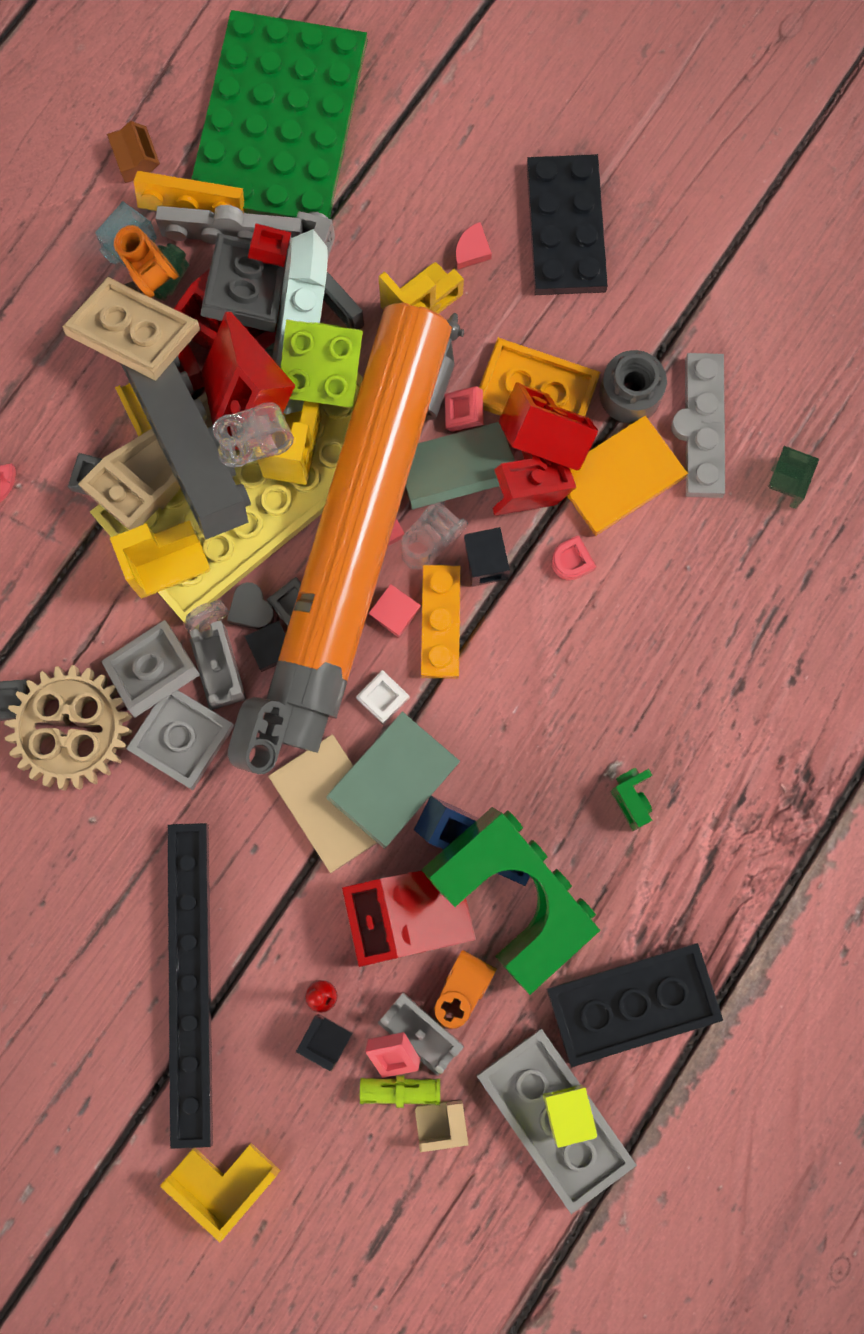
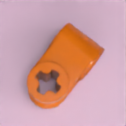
M125 226L116 234L114 238L115 251L128 268L133 281L146 296L153 298L156 289L170 278L175 280L179 277L169 260L138 226Z
M462 950L436 1002L435 1016L438 1022L449 1029L463 1026L469 1019L478 1000L482 999L497 968ZM455 999L461 1002L459 1009L464 1014L461 1019L454 1017L449 1022L444 1019L446 1012L441 1007L444 1002L451 1004Z

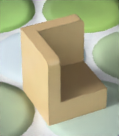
M462 1100L442 1102L440 1105L428 1104L416 1107L415 1113L420 1152L468 1146Z

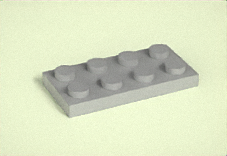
M541 1028L476 1075L571 1214L637 1166L589 1096L588 1099L597 1137L559 1148L556 1146L543 1094L580 1085V1083Z

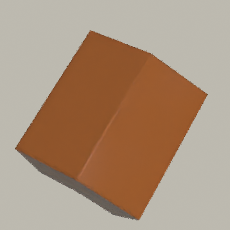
M129 121L122 129L107 134L125 183L134 181L137 171L150 173L160 165L146 126Z

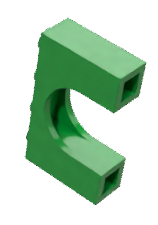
M491 807L421 871L454 907L461 903L486 879L498 872L518 870L527 873L531 877L538 897L535 915L530 924L495 956L515 981L531 995L601 930L592 921L596 914L582 898L576 901L568 892L572 885L558 869L551 872L544 861L548 856L534 840L527 843L519 832L523 829V826L508 810L503 814Z

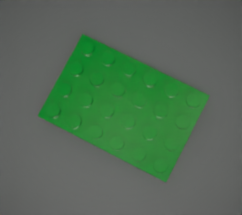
M231 10L191 180L243 188V209L246 214L296 218L298 211L305 213L319 212L330 219L368 42L367 32Z

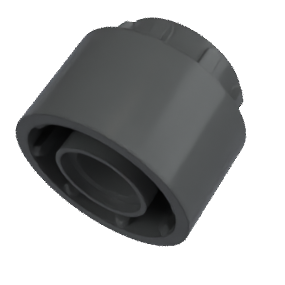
M630 350L615 356L608 363L600 385L599 396L604 410L612 418L623 423H634L644 416L650 418L657 411L666 390L667 376L665 369L658 359L644 351ZM629 382L636 383L640 386L641 391H632L626 388L624 384Z

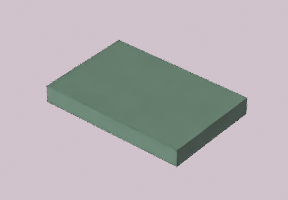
M499 422L418 443L405 486L412 510L500 486L494 469L501 463L513 462L515 459Z
M402 711L332 789L326 799L385 849L455 769L460 760Z

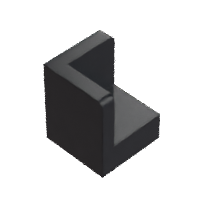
M501 527L465 534L464 542L469 561L471 586L508 580L510 568Z
M317 1014L313 1018L296 1053L332 1071L353 1032L321 1014Z

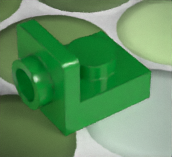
M633 768L616 778L619 785L610 791L632 831L653 821L649 815L652 812V807L643 792L637 793L634 789L635 786L653 776L649 769L639 774L637 768Z

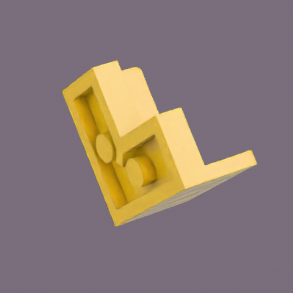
M436 262L432 263L401 288L397 286L386 272L378 276L380 304L383 310L384 307L393 303H408L409 305L425 307L439 314L463 295L464 278L455 268L447 274Z
M304 401L301 411L290 414L283 413L269 443V448L256 447L255 455L264 478L307 485L322 418L319 403Z
M190 520L153 534L146 523L110 537L124 577L141 599L208 573L211 570L196 530Z
M252 1143L225 1174L199 1150L193 1148L176 1169L160 1184V1187L220 1243L281 1170Z

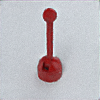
M325 980L313 982L305 994L306 1003L309 1008L319 1013L332 1009L338 998L335 986Z

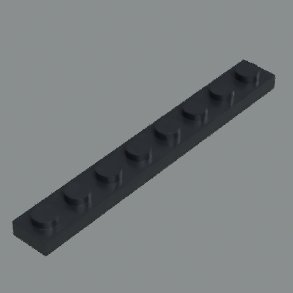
M209 824L168 825L170 1149L203 1148L213 1146Z

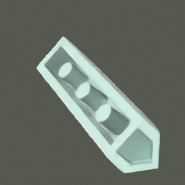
M313 229L291 238L288 249L272 357L280 368L286 319L320 323L327 275L328 250L325 243ZM289 399L283 413L290 414L301 411L304 401Z

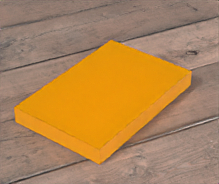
M498 337L479 386L483 390V410L501 416L515 383L518 382L549 394L556 406L585 417L601 372Z
M644 416L590 450L580 470L576 471L570 468L577 488L567 497L593 534L597 536L686 478L688 473L648 418Z

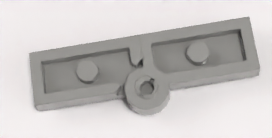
M231 205L217 206L215 213L210 210L157 206L156 222L161 235L174 241H184L187 238L199 239L209 244H215L217 233L251 241L256 223L291 232L290 241L291 238L304 233L301 218L246 214L239 208Z
M687 353L685 358V409H681L676 413L672 420L671 430L676 438L687 441L686 471L688 474L686 476V497L723 498L725 495L724 354Z

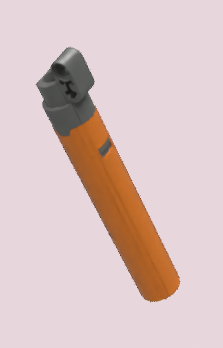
M393 303L384 307L267 698L253 697L247 699L242 704L228 747V758L231 764L238 769L255 774L268 773L277 762L282 744L318 753L328 717L337 719L452 327L443 316L430 309L409 305L408 303ZM255 747V756L250 762V752Z

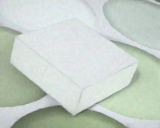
M383 670L356 696V699L383 725L410 698Z

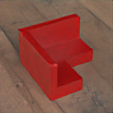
M518 382L515 383L499 419V424L511 447L576 471L581 469L598 433V429L590 418L558 407L549 394Z
M524 451L522 453L525 460L501 463L494 470L504 498L492 508L494 515L498 516L557 505L577 488L570 468Z

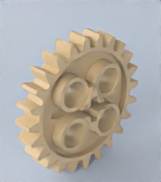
M71 665L68 675L65 674L63 669L56 666L54 678H51L42 671L40 672L42 683L37 685L30 680L26 681L30 689L28 695L17 691L16 696L22 701L21 705L8 707L11 712L17 714L16 719L7 720L4 723L6 726L15 729V733L5 737V741L17 744L9 754L14 758L23 757L17 767L23 771L32 768L29 778L37 781L43 776V785L51 788L56 779L58 788L65 791L69 786L70 780H72L74 787L79 790L83 788V778H87L91 783L97 784L96 772L99 770L108 776L111 775L107 765L109 761L121 764V759L115 753L117 749L127 750L128 745L121 741V736L131 735L132 730L122 726V723L130 720L132 715L128 712H120L125 703L122 698L113 699L118 693L114 684L105 688L108 679L101 674L94 680V671L90 668H87L81 677L79 669L75 665ZM53 699H58V711L56 714L46 717L44 714L45 705ZM96 701L98 704L97 713L91 718L84 719L82 717L83 707L88 702ZM71 721L79 727L102 726V731L94 733L70 729L66 734L57 728L36 729L35 726L37 723L69 726ZM53 736L55 739L53 751L42 755L40 751L42 741L47 737ZM85 739H92L94 742L93 751L86 757H80L78 754L80 743Z

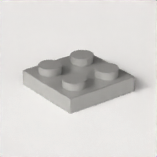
M163 620L101 661L127 709L135 718L200 675L166 620Z
M176 690L154 705L126 749L186 787L194 790L234 728V725L179 690Z

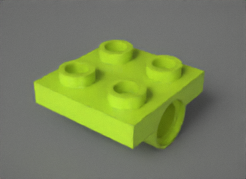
M286 319L281 369L296 385L290 399L353 408L363 330Z

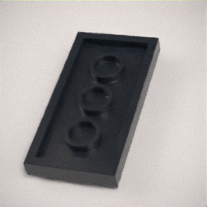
M598 154L527 157L535 295L605 293L608 283Z
M698 943L546 989L571 1068L723 1021Z

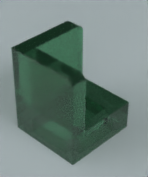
M783 446L771 469L773 474L768 487L792 497L789 507L797 509L805 499L819 459Z

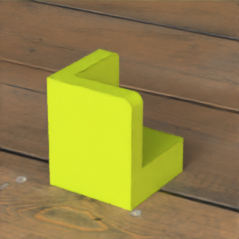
M580 1084L543 1094L554 1142L558 1148L597 1137L586 1087Z

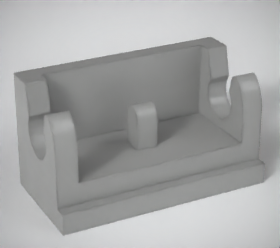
M221 620L211 623V629L199 632L198 629H193L190 632L191 646L210 710L247 700L228 632Z
M404 992L378 1022L390 1035L404 1032L421 1058L420 1061L437 1076L444 1072L451 1060L464 1048V1045Z

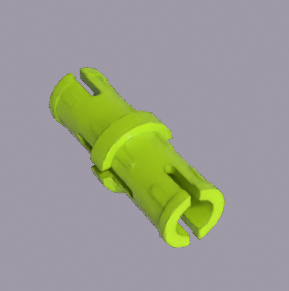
M396 1075V1079L360 1078V1104H396V1108H404V1104L440 1105V1079H405V1075Z

